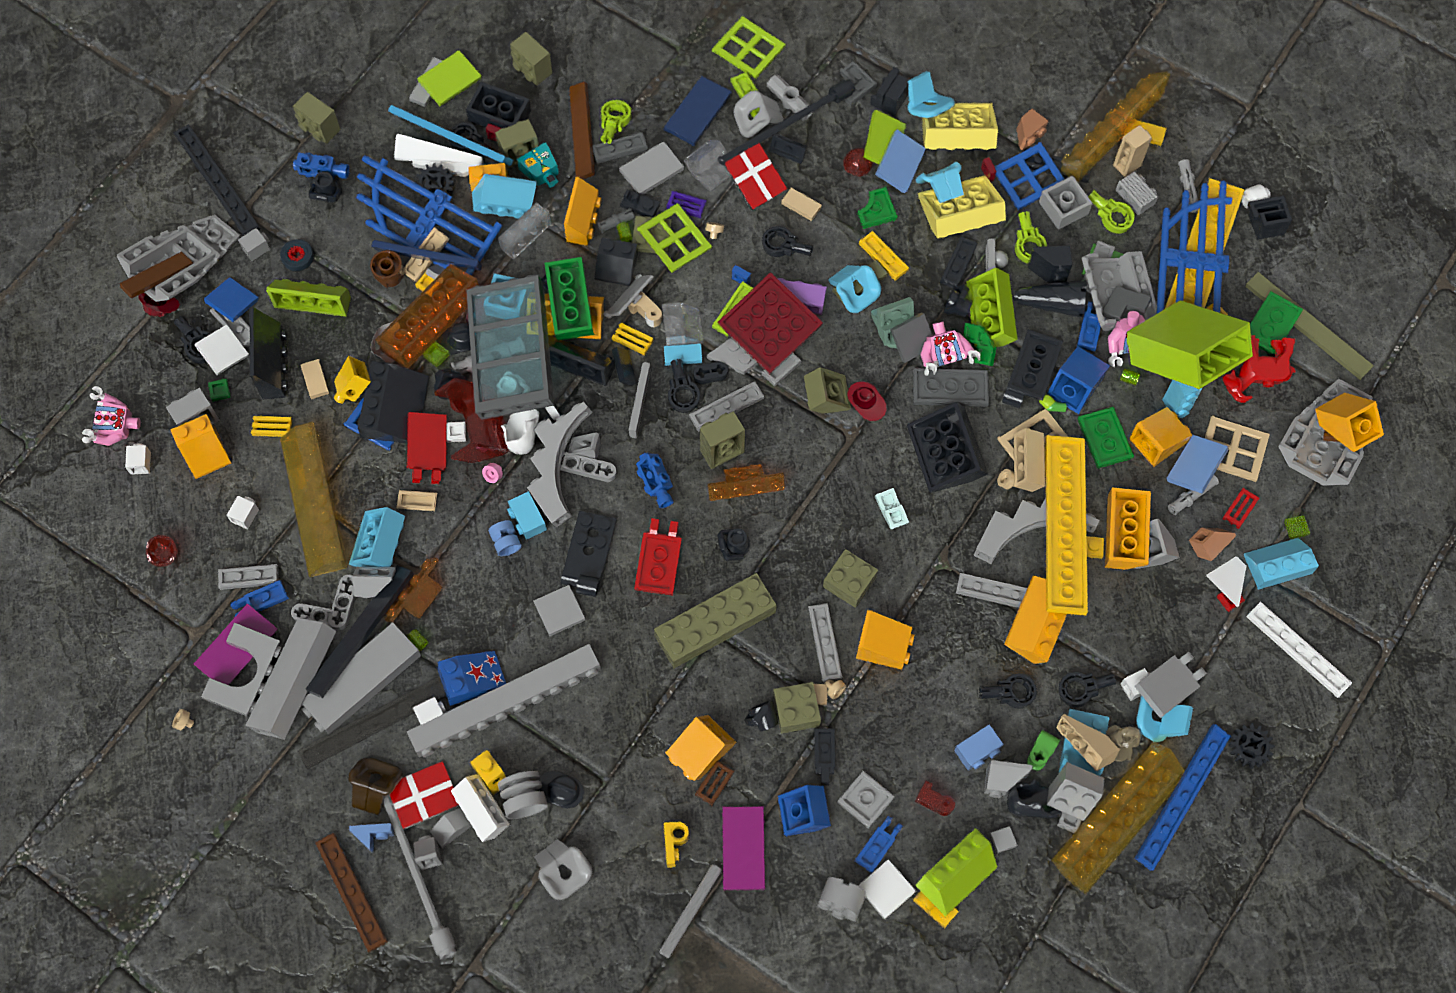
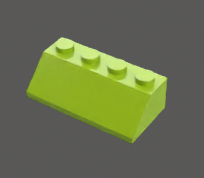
M993 268L968 280V298L973 300L970 307L972 324L984 326L996 347H1002L1018 340L1009 274L998 268Z
M288 279L274 280L266 290L274 308L347 316L351 299L348 288L343 286L315 285L304 281L299 283Z
M975 828L916 884L918 889L944 916L948 915L997 868L991 843Z

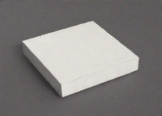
M227 325L195 343V347L216 375H219L249 355Z
M889 860L858 885V887L866 892L865 897L884 919L916 892Z

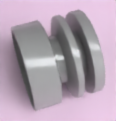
M537 771L517 773L499 781L498 788L502 791L500 793L501 798L509 799L503 803L507 819L528 817L548 807L544 792L537 791L542 787L541 781H538L540 776Z

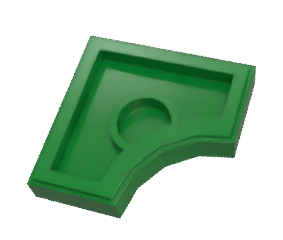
M886 187L869 191L868 204L857 213L863 229L895 221L898 218Z

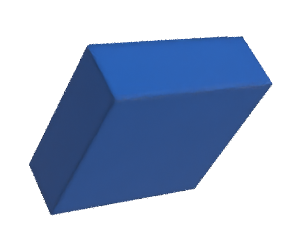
M735 265L732 269V279L740 284L743 281L749 285L751 273Z

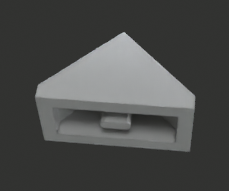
M595 432L573 437L568 453L597 460L601 445L599 434Z
M459 808L444 814L430 832L440 846L444 848L472 825L466 818L463 810Z

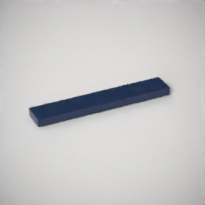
M378 240L372 241L371 247L376 251L389 250L401 256L479 271L482 269V264L477 259Z

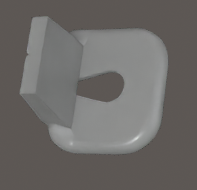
M750 91L737 102L734 108V117L740 133L747 138L754 136L769 123L778 124L784 120L778 103L762 95L759 91ZM759 108L760 111L755 118L749 120V113Z
M558 839L534 856L541 868L539 879L554 899L563 900L568 898L585 885L592 876V867L584 854L576 847L568 848ZM562 863L571 870V876L568 879H562L558 866Z

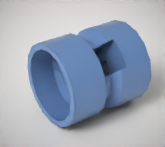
M501 521L489 528L488 531L492 541L495 542L494 546L498 556L511 555L522 547L518 536L514 535L516 531L512 521Z

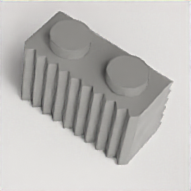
M1135 171L1120 180L1116 187V192L1123 197L1137 215L1155 205L1158 199L1156 190L1150 188L1146 184L1144 177L1138 175Z

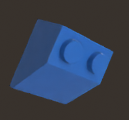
M806 785L778 796L785 836L815 832L831 826L824 786Z

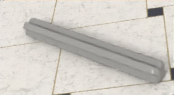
M714 864L710 866L660 949V953L667 958L671 956L719 876L721 869Z

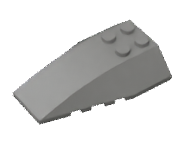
M216 215L194 221L192 225H182L177 227V230L171 232L167 230L161 232L159 236L146 237L118 253L117 258L128 278L182 251L193 264L145 292L155 302L171 299L197 283L240 238V235Z
M1337 379L1309 407L1305 408L1299 416L1294 418L1278 446L1290 468L1321 485H1348L1364 454L1363 447L1353 452L1341 442L1323 441L1324 429L1319 426L1316 408L1343 393L1372 400V396L1340 379Z

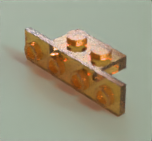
M761 464L725 469L724 476L726 481L708 484L710 501L785 489L784 474L764 475Z
M431 558L425 560L421 566V572L412 577L409 582L411 584L409 588L400 593L397 604L395 606L392 605L386 612L387 617L385 621L393 622L403 608L417 619H420L443 588L428 576L439 559Z

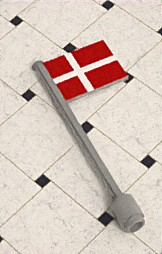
M443 761L402 778L395 789L389 795H386L384 799L385 808L432 924L433 930L429 937L436 955H439L440 959H446L456 953V944L450 929L444 928L440 924L404 829L460 806L451 792L454 787Z

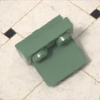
M910 297L871 311V317L884 346L887 345L889 348L897 349L890 329L914 317V301Z

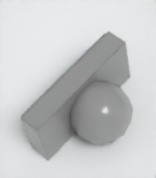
M988 239L985 248L986 272L993 268L1000 269L1005 267L1009 260L1008 255L1004 251H995V239Z

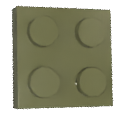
M635 216L632 243L637 244L638 252L656 253L643 235L637 231V227L654 217ZM665 219V222L671 228V219ZM660 223L649 229V232L658 243L670 236ZM669 246L663 249L667 254Z

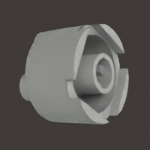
M829 877L817 906L823 910L832 911L831 915L838 919H843L845 916L849 920L857 921L866 892L855 884L850 883L848 885L843 883L842 879Z

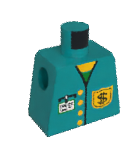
M546 142L517 159L519 170L531 181H536L537 186L546 182L549 187H553L558 183L555 177L559 174L558 166Z

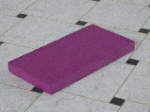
M249 604L245 605L193 664L210 679L229 685L253 658L250 653L226 643L234 623L272 637L278 630Z
M723 807V890H765L763 807Z

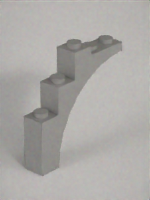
M585 402L573 406L569 413L558 417L555 423L548 418L539 422L537 427L533 429L545 448L537 450L534 456L530 458L542 477L534 479L527 489L555 527L560 526L572 517L561 491L560 468L564 450L569 439L581 422L593 413Z
M1046 498L1041 508L1031 501L1026 502L1022 500L1013 519L1004 512L995 511L976 548L974 556L992 564L997 554L1011 540L1032 529L1045 527ZM1086 513V531L1094 533L1100 520L1089 513Z

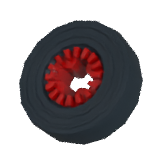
M295 239L285 243L281 249L280 257L287 269L298 272L305 270L312 264L314 254L309 243L304 240ZM296 253H300V256L296 259L294 256H296Z

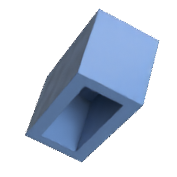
M988 725L958 744L954 751L967 770L971 768L976 770L985 763L984 760L988 757L993 759L1001 753L1000 749L1003 743L992 727Z

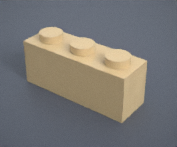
M1139 125L1123 136L1113 166L1124 177L1141 167L1152 139L1149 132Z
M1025 428L1014 434L1015 487L1031 492L1045 487L1044 433Z

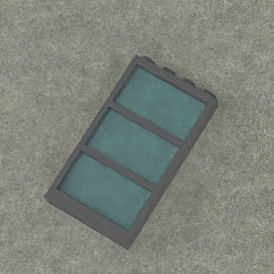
M528 275L525 278H513L505 282H493L490 285L474 286L471 289H466L475 413L481 419L554 406L544 283L538 275Z

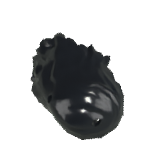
M1035 779L1030 783L1018 784L1008 792L1007 806L1009 811L1016 816L1049 819L1057 818L1062 812L1047 805L1048 787L1041 786Z

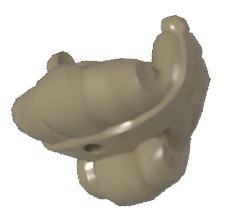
M1116 725L1108 728L1105 735L1120 749L1115 761L1132 760L1133 747H1137L1140 744L1142 735L1138 728L1131 726L1120 728Z

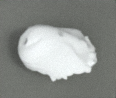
M536 409L511 414L508 423L501 426L504 431L507 448L511 452L523 455L529 453L533 448L536 435L533 429L537 427L540 414Z

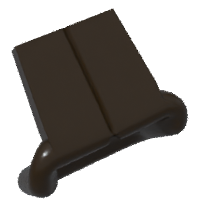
M360 759L349 773V782L353 785L352 807L379 815L385 796L389 795L402 779V770L396 765L378 759ZM377 773L382 776L381 779L374 783L369 782L371 774Z

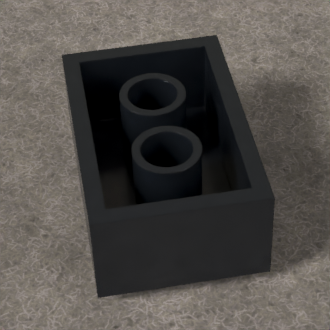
M480 82L466 108L469 122L485 128L489 123L501 129L527 120L531 112L530 100L528 98L484 82Z

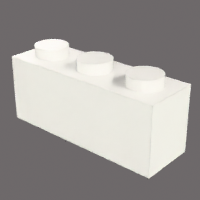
M478 774L465 777L451 790L456 802L460 805L482 842L496 838L510 825Z

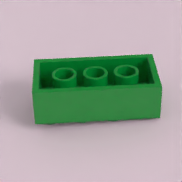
M582 257L544 263L557 341L594 335Z

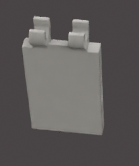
M1190 652L1186 653L1179 660L1174 655L1134 686L1160 718L1200 687L1197 681L1207 674L1202 667L1194 674L1189 670L1186 664L1194 658Z

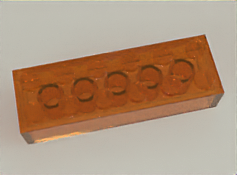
M450 264L375 339L382 353L408 369L468 308L466 289L480 286L477 279Z

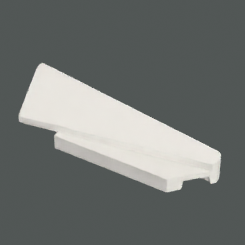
M401 134L396 136L394 159L413 161V167L426 169V164L432 167L433 163L437 167L442 164L444 169H449V174L465 177L469 175L468 167L484 165L483 158L477 155Z

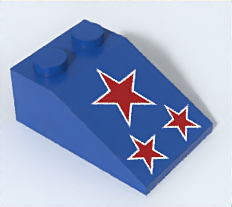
M495 651L460 655L438 662V672L450 706L482 696L506 684Z

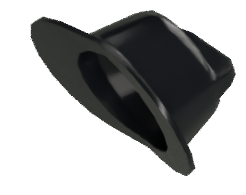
M460 322L453 327L443 330L437 338L439 350L448 355L471 350L469 324ZM478 332V341H479V343H480V341H481V334H480V332Z
M550 771L543 774L538 780L541 781L542 787L537 791L544 792L548 803L569 809L580 804L583 799V786L574 777L561 772Z

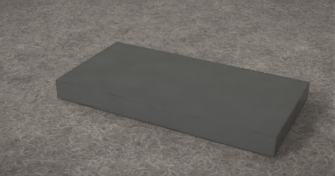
M913 368V405L948 406L958 402L962 406L988 407V370L937 369L934 375L933 371L929 369L927 376L924 374L925 368Z

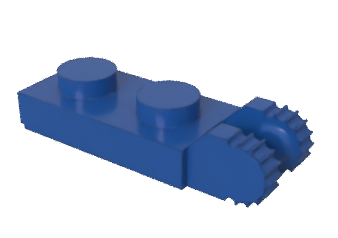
M1088 301L1077 347L1095 351L1101 326L1097 314L1091 313L1093 302Z
M278 580L232 602L231 608L238 609L249 604L257 612H260L289 598L281 580Z
M890 816L886 818L881 827L877 828L855 860L856 863L870 873H873L903 827L899 823L895 826L891 835L884 830L892 822Z

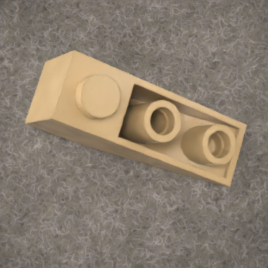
M1065 714L1062 715L1056 727L1096 771L1114 762L1120 751L1107 735Z

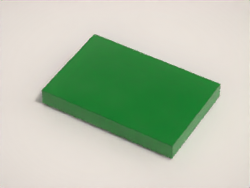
M1270 291L1250 323L1251 335H1255V338L1259 339V348L1275 356V350L1271 346L1270 341L1286 338L1303 309Z
M1114 407L1078 416L1077 420L1097 469L1133 459V452Z

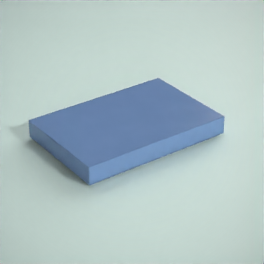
M899 130L894 131L875 175L901 192H907L926 148Z
M1192 435L1167 476V482L1203 494L1226 455L1228 446Z

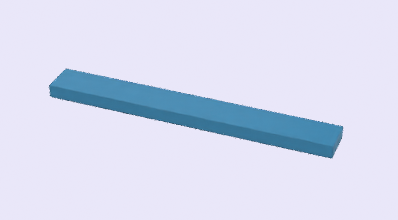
M392 105L389 108L390 113L496 161L505 163L508 166L513 162L511 158Z

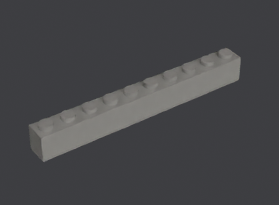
M590 644L425 722L407 731V734L419 758L422 756L428 757L434 753V750L440 747H449L453 741L459 738L465 739L471 735V732L477 729L479 731L484 730L494 721L500 722L513 712L523 711L531 703H540L544 700V697L560 693L564 687L575 686L581 679L597 675L598 671L601 670L600 664Z

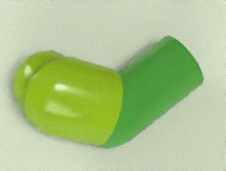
M1047 394L1044 395L1043 401L1039 400V403L1047 411L1065 412L1067 409L1066 403L1056 402Z

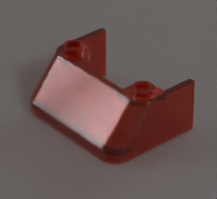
M454 378L434 392L436 396L449 398L451 408L464 415L471 443L451 455L452 460L477 463L503 456L510 452L501 427L505 424L503 416L481 419L475 413L473 382ZM482 384L483 401L498 399L497 393L492 387Z

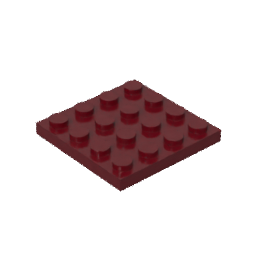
M770 272L718 321V325L771 375L823 325V322Z

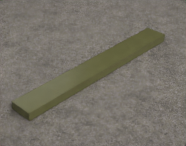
M1259 272L1245 285L1262 301H1265L1270 291L1301 307ZM1303 309L1294 327L1361 380L1374 365Z

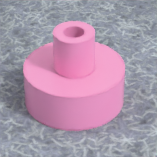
M489 463L482 470L483 477L489 483H496L502 478V467L496 463Z

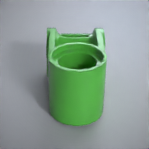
M1044 730L1041 731L1027 759V764L1032 765V770L1039 771L1045 766L1060 739Z

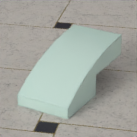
M894 488L875 495L876 501L890 529L909 523Z

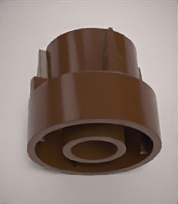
M385 250L373 256L370 268L374 278L386 288L398 285L404 275L403 264L399 255L393 251Z

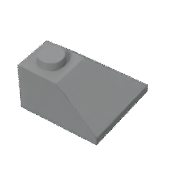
M1160 519L1150 521L1149 564L1136 567L1135 569L1163 565L1180 558L1175 539Z
M991 760L986 769L984 793L989 794L993 798L1005 796L1010 789L1027 778L1032 770V765Z

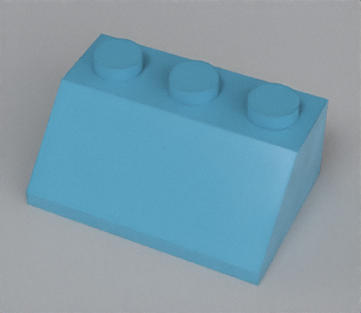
M484 174L472 192L473 210L482 214L489 213L498 216L515 217L517 219L525 218L532 208L536 181Z
M1172 380L1162 400L1166 407L1175 412L1179 418H1183L1189 414L1202 388L1197 389Z
M388 507L365 511L349 565L355 567H390L393 563L395 549L398 546L400 532L404 526L405 516Z
M1299 538L1244 553L1245 560L1258 590L1313 574L1319 567L1312 549Z

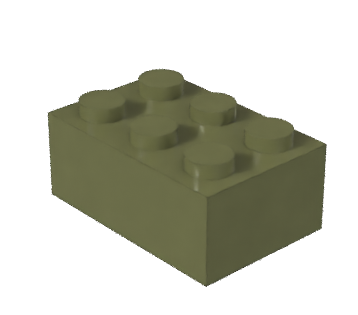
M734 411L729 414L724 413L717 420L706 422L700 428V451L711 469L744 453L745 429Z

